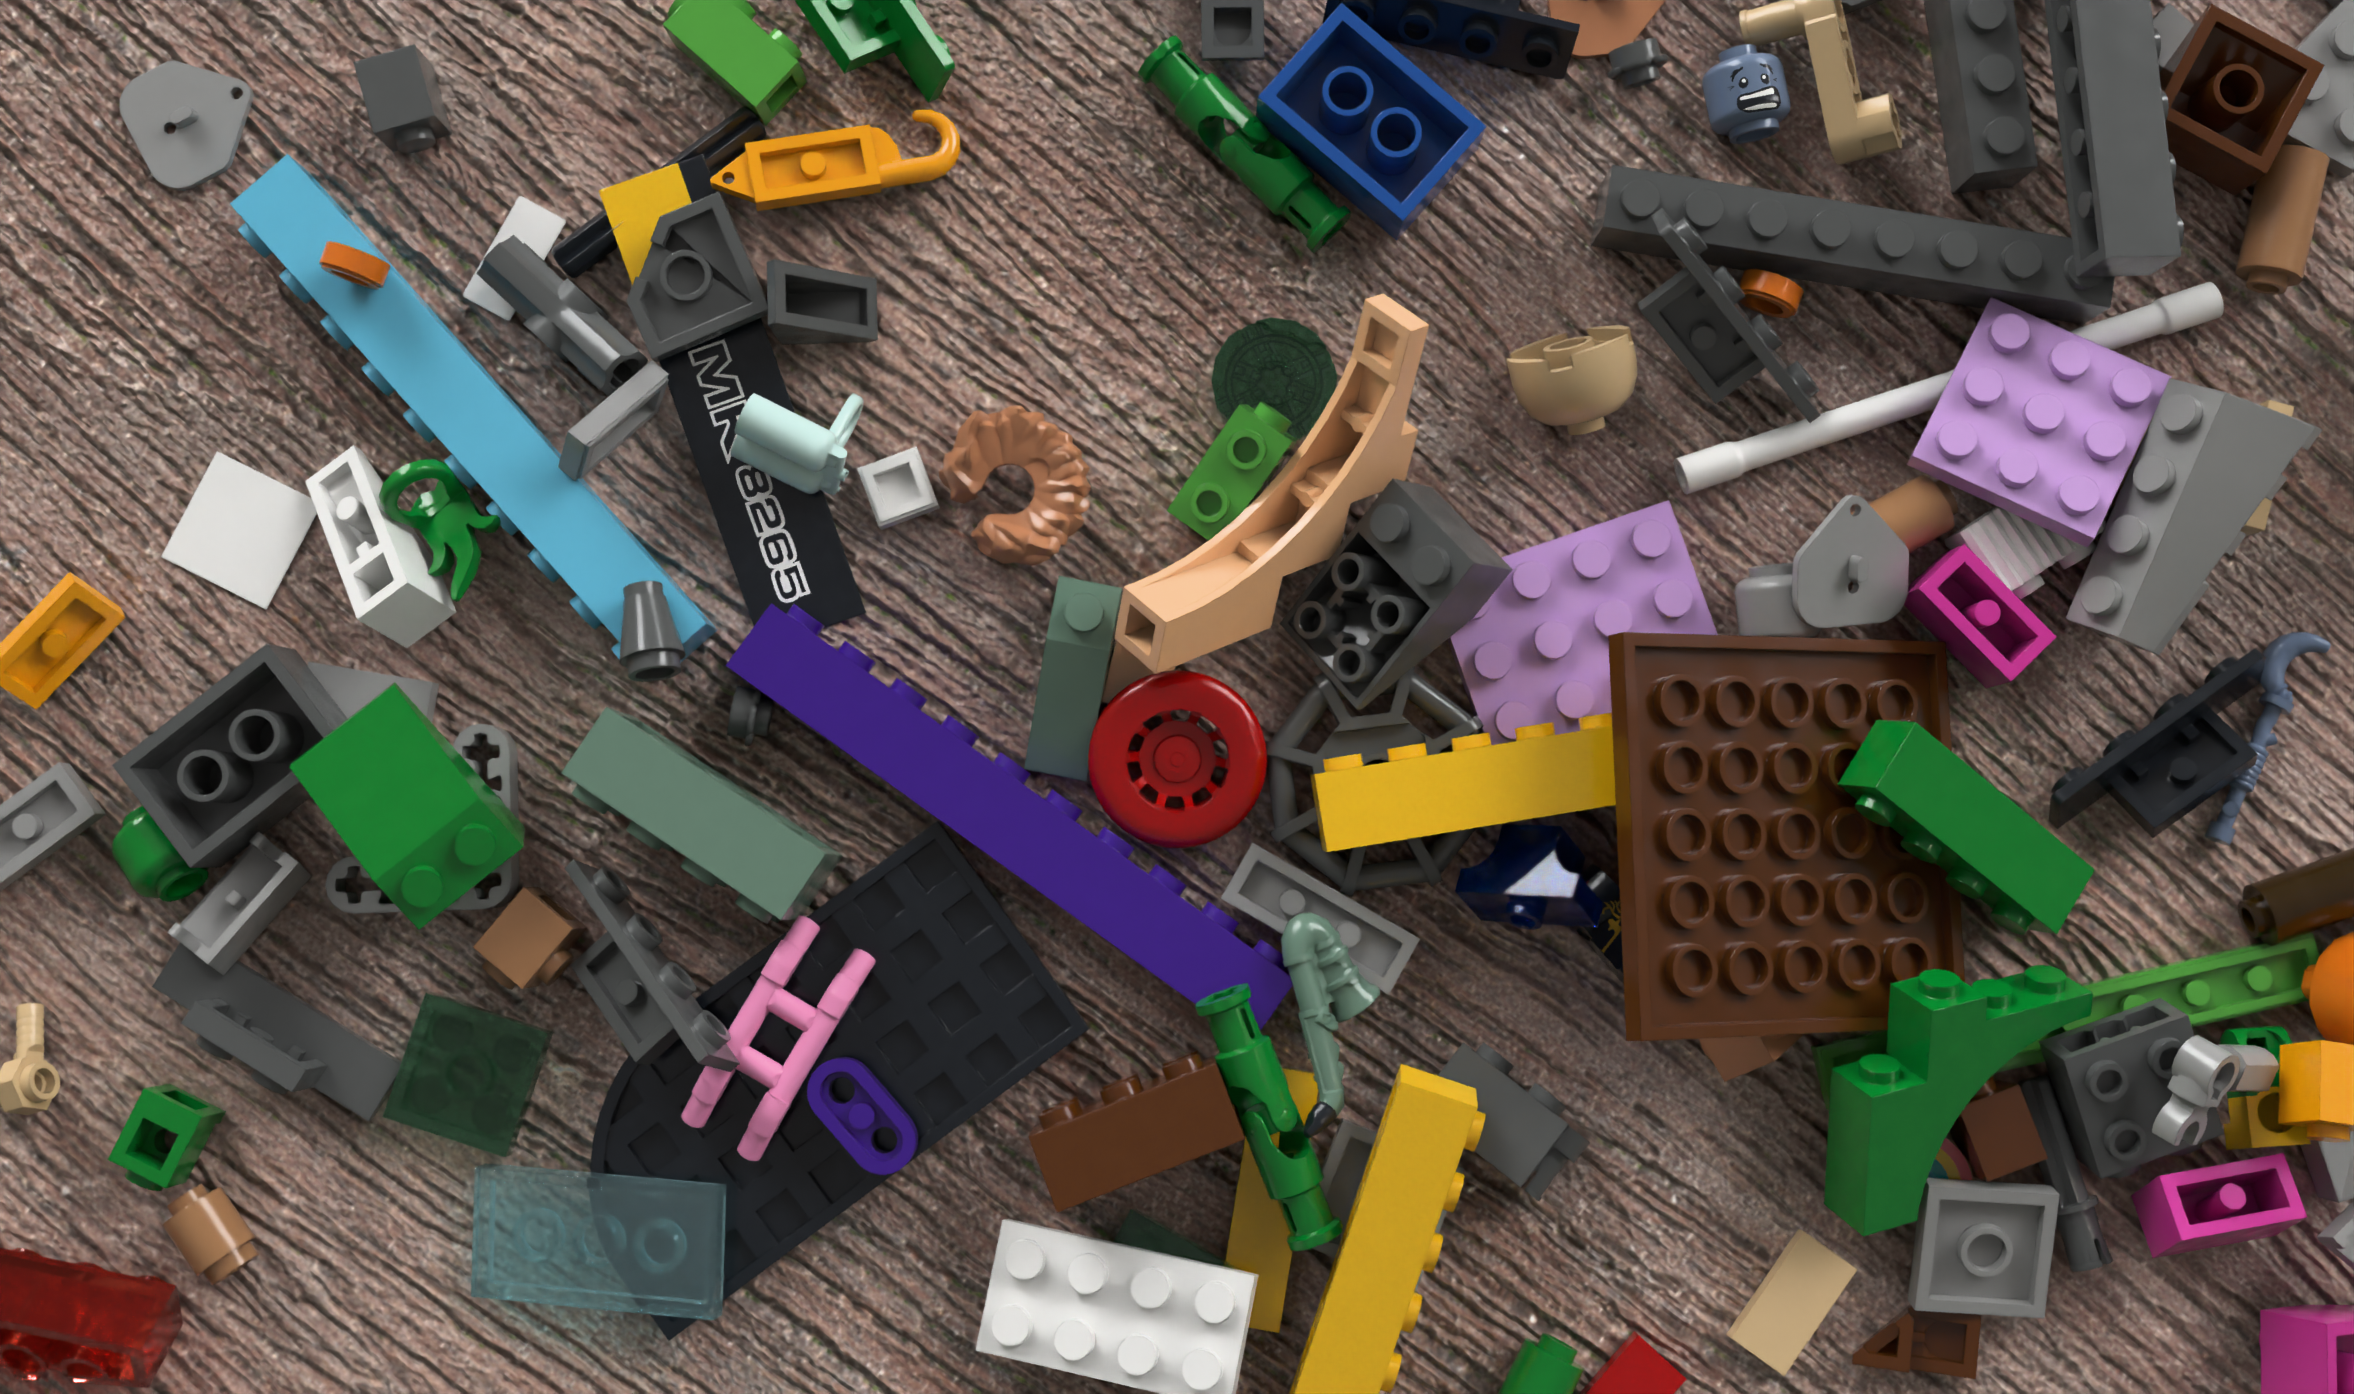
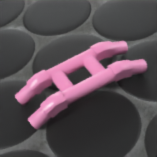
M802 915L797 917L784 939L779 942L728 1029L731 1039L726 1044L740 1064L731 1072L705 1066L681 1114L682 1120L689 1126L694 1128L704 1127L717 1101L721 1098L735 1073V1069L768 1087L769 1090L758 1105L737 1147L738 1153L749 1161L761 1159L772 1136L777 1131L790 1108L794 1097L840 1019H842L858 993L862 983L876 963V960L869 953L862 949L854 948L839 973L836 974L825 991L817 1008L787 992L783 987L788 983L803 959V955L820 931V927L814 921ZM769 1012L803 1031L784 1065L779 1064L749 1046Z

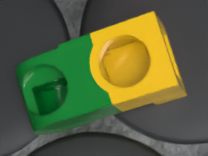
M2282 1026L2226 1029L2221 1035L2219 1044L2259 1046L2273 1054L2279 1063L2280 1045L2292 1044L2288 1032ZM2279 1069L2269 1091L2227 1092L2230 1123L2223 1124L2226 1150L2311 1144L2310 1139L2306 1138L2307 1128L2278 1124Z

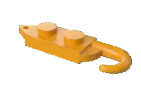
M931 109L915 110L912 113V119L915 122L928 123L940 133L942 139L941 147L933 155L902 160L898 147L890 135L880 128L870 127L869 124L745 143L746 151L710 179V183L713 189L756 204L757 211L881 193L883 188L929 182L944 176L956 164L961 151L960 136L954 123L944 114ZM726 178L734 179L730 184L723 182Z

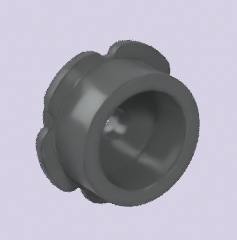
M1656 38L1629 43L1608 53L1612 70L1607 73V76L1611 80L1621 79L1624 89L1644 86L1660 79L1658 68L1667 63L1669 58L1666 54L1661 55Z
M737 686L730 711L727 736L745 739V746L752 745L755 735L767 737L775 701L764 698V693L757 688Z

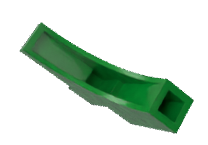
M2046 965L2031 966L2023 973L1999 979L1977 980L1972 983V986L1960 980L1957 974L1942 969L1925 970L1918 977L1890 983L1886 1054L1865 1055L1859 1061L1831 1068L1824 1205L1863 1237L1918 1221L1919 1206L1932 1164L1956 1119L1973 1096L2005 1063L2028 1045L2068 1023L2091 1016L2093 992L2068 978L2062 970Z

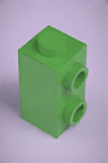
M675 0L668 11V19L663 23L674 45L743 107L747 106L759 120L767 126L807 83L806 76L798 61L803 55L802 52L780 30L774 28L770 34H767L752 20L757 14L746 0Z
M1260 401L1255 410L1247 404H1239L1166 511L1207 540L1212 539L1235 520L1263 492L1298 440L1286 432L1292 422L1262 401Z

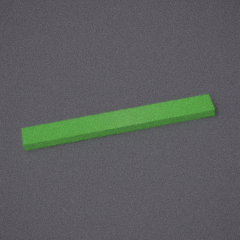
M2308 933L2274 946L2260 942L2080 984L2093 992L2091 1016L2068 1023L2046 1034L2011 1058L1996 1073L2045 1062L2039 1041L2158 998L2163 999L2187 1014L2192 1027L2309 1001L2302 992L2301 984L2304 970L2308 966L2316 964L2319 957L2314 934ZM1879 1030L1811 1046L1827 1110H1829L1831 1068L1859 1061L1865 1055L1886 1054L1887 1030Z

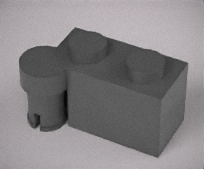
M1463 1042L1438 1076L1476 1088L1477 1111L1485 1113L1486 1116L1475 1152L1521 1188L1532 1173L1536 1171L1535 1177L1525 1188V1191L1537 1201H1540L1542 1194L1568 1160L1575 1163L1590 1142L1559 1117L1566 1106L1537 1083H1534L1528 1092L1507 1077L1514 1066L1484 1042L1476 1052Z

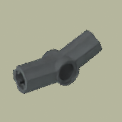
M512 235L504 242L498 243L484 258L483 264L476 274L526 319L523 324L565 363L570 360L582 375L607 396L615 392L647 363L648 359L607 322L609 319L607 314L568 278L563 281L549 268V265L527 244H523L515 235Z

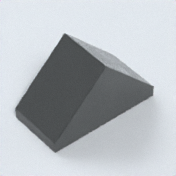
M776 259L767 262L768 326L782 345L860 343L878 340L877 278Z

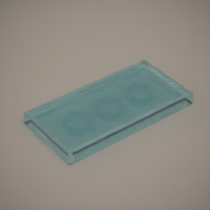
M487 1163L475 1167L471 1297L713 1321L722 1315L726 1184Z

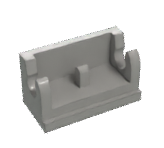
M257 832L249 842L252 845L180 925L176 922L167 932L223 976L312 877L297 860L288 853L278 849L260 832Z

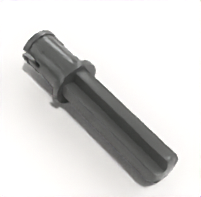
M2034 1076L2023 1079L2017 1084L2021 1088L2048 1156V1159L2038 1164L2045 1185H2051L2060 1194L2056 1224L2065 1246L2064 1249L2069 1261L2070 1270L2072 1272H2081L2103 1267V1264H2110L2113 1259L2103 1237L2094 1207L2099 1201L2096 1195H2088L2051 1080L2047 1076Z

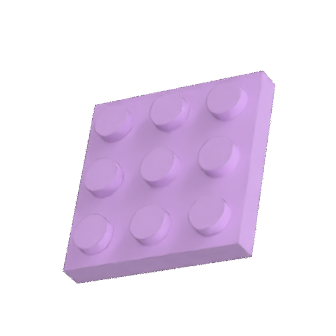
M1991 297L1907 465L2088 547L2097 535L2171 376Z

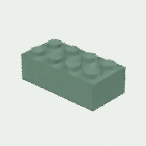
M608 707L604 709L561 772L577 783L572 792L577 799L604 815L607 811L618 817L623 814L632 820L626 828L631 835L657 851L661 848L670 852L674 849L686 856L680 865L685 871L711 887H714L715 884L724 888L726 885H729L740 893L735 903L750 915L767 924L770 920L778 923L780 920H795L799 915L803 916L843 856L635 716Z

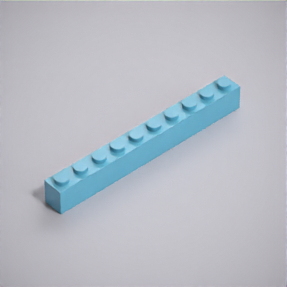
M287 154L230 203L245 221L238 229L241 235L264 258H267L272 252L287 268L279 275L287 287L305 304L314 298L328 314L320 321L327 332L346 350L355 344L369 360L361 367L367 377L385 395L389 396L396 391L410 406L403 413L408 423L427 442L430 443L437 437L451 452V455L444 462L469 489H472L478 483L492 498L493 501L486 509L491 516L497 515L500 517V526L507 533L513 536L520 530L535 548L527 555L536 567L553 583L562 577L577 595L569 602L576 612L595 630L602 623L619 641L611 648L619 660L624 601L623 588L635 582L657 581L662 583L664 595L666 596L686 653L685 657L680 660V663L718 630L583 478H578L574 481L558 468L561 453L308 170ZM332 241L353 247L388 263L391 267L383 288L378 290L366 288L323 270L319 261L326 242Z

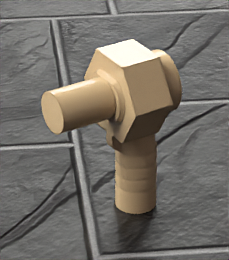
M26 1003L16 1006V1053L13 1060L5 1062L0 1070V1107H2L5 1113L30 1115L48 1109L52 1098L57 1095L60 1089V1077L53 1065L44 1060V1005L39 1003Z

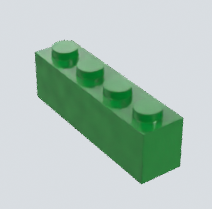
M1876 720L1838 782L1840 787L1858 800L1855 808L1860 814L1874 823L1886 827L1890 826L1903 837L1900 844L1906 851L1923 861L1939 865L1948 873L1945 880L1951 887L1968 897L1981 899L1993 909L1990 917L2000 926L2016 934L2025 935L2028 930L2057 934L2095 870L1916 722Z

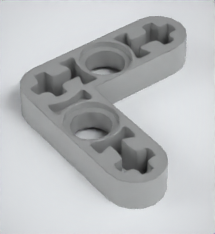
M481 723L467 727L459 733L454 741V749L483 780L482 762L471 760V748L481 747L483 736H487L488 744L499 746V758H492L488 761L487 779L501 780L502 789L491 790L519 820L518 752L515 741L508 732L500 727ZM519 851L492 872L500 873L502 881L501 886L490 888L489 898L485 899L483 888L473 887L444 911L494 909L502 907L511 901L518 890L520 880ZM355 856L341 859L332 866L327 874L325 884L327 897L341 911L353 914L402 912L394 903L389 904V897L382 890L362 892L361 903H358L356 893L346 892V879L355 878L358 873V867H360L362 877L371 878Z

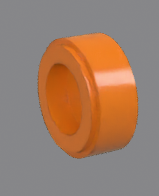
M332 241L326 242L319 261L321 268L326 272L351 283L375 290L383 288L391 267L388 263L373 255Z
M1745 270L1739 282V286L1746 296L1739 302L1751 310L1776 318L1794 316L1804 294L1803 289L1794 281L1765 270Z

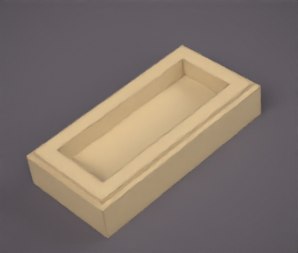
M1798 1229L1726 1335L1778 1373L1785 1376L1858 1269L1805 1231Z

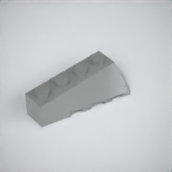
M2169 378L2065 619L2107 638L2160 655L2208 589L2209 584L2205 580L2225 553L2232 556L2246 536L2241 529L2264 498L2269 500L2274 498L2287 480V477L2282 475L2283 471L2301 447L2306 450L2311 447L2322 432V429L2230 393Z

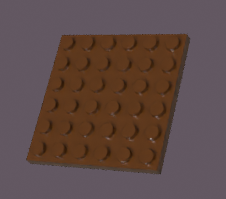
M1621 632L1608 635L1626 1041L1888 1030L1890 983L1918 977L1921 972L1930 969L1951 971L1957 974L1960 980L1965 982L1960 892L1946 882L1945 878L1948 873L1936 863L1923 861L1906 851L1900 844L1903 837L1890 826L1879 825L1860 814L1855 808L1858 800L1838 785V782L1876 720L1916 722L1952 751L1946 642Z

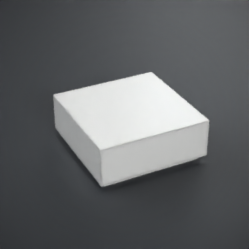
M917 447L857 468L877 524L881 530L940 509Z

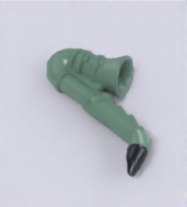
M1311 912L1299 913L1286 924L1281 937L1283 964L1289 970L1300 1009L1298 1016L1303 1030L1302 1037L1306 1041L1309 1052L1307 1054L1308 1059L1311 1060L1315 1075L1313 1078L1317 1082L1320 1093L1318 1103L1312 1107L1305 1122L1303 1134L1306 1138L1317 1135L1331 1125L1344 1107V1086L1341 1082L1344 1066L1338 1061L1340 1049L1338 1043L1334 1041L1332 1033L1339 1030L1338 1023L1358 1015L1380 995V988L1368 982L1359 973L1357 965L1352 963L1348 955L1349 949L1347 945H1343L1339 932L1335 930L1328 919Z

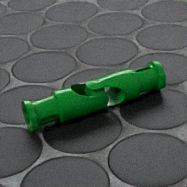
M1176 35L1165 40L1141 65L1138 77L1145 84L1152 82L1176 106L1174 114L1227 167L1239 176L1241 181L1274 215L1283 214L1308 239L1306 246L1313 253L1318 251L1340 231L1351 217L1352 212L1345 205L1338 208L1313 183L1315 175L1282 142L1276 140L1267 127L1215 74L1210 73L1206 75L1182 51L1183 42ZM1224 119L1233 122L1238 127L1231 136L1226 135Z
M1248 983L1231 986L1201 999L1196 1003L1195 1008L1198 1016L1206 1017L1219 1050L1214 1058L1230 1099L1241 1119L1243 1131L1270 1199L1278 1200L1290 1231V1234L1287 1236L1290 1250H1308L1336 1238L1343 1232V1225L1340 1217L1332 1215L1320 1185L1324 1174L1310 1139L1306 1138L1303 1134V1122L1290 1095L1286 1077L1271 1039L1268 1035L1261 1034L1248 999L1252 994ZM1280 1132L1279 1147L1277 1148L1273 1144L1270 1135Z

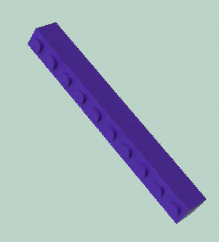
M772 603L769 605L725 665L1194 1004L1215 992L1231 986L1248 983L1252 992L1248 1001L1261 1031L1293 986L1290 975L1285 972L1287 966L1284 967L1283 955L1262 939L1258 941L1253 949L1232 934L1239 925L1237 921L1209 901L1201 911L1185 901L1180 895L1187 885L1159 865L1155 864L1148 874L1132 863L1128 858L1135 848L1106 827H1103L1097 836L1086 830L1076 822L1083 812L1081 809L1053 789L1045 799L1029 789L1024 783L1031 774L1003 753L999 752L992 762L972 747L979 736L950 715L945 718L941 725L921 711L927 702L925 697L898 678L894 680L890 687H887L873 677L869 672L876 662L847 641H844L838 651L818 637L825 626L797 605L793 604L787 613H784Z

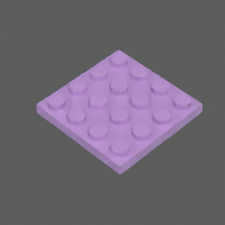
M1667 500L1501 557L1513 570L1475 617L1447 640L1474 716L1478 715L1484 725L1479 728L1480 733H1490L1491 745L1517 741L1515 728L1553 722L1555 735L1580 731L1578 718L1611 713L1608 635L1621 632L1718 635L1670 501Z

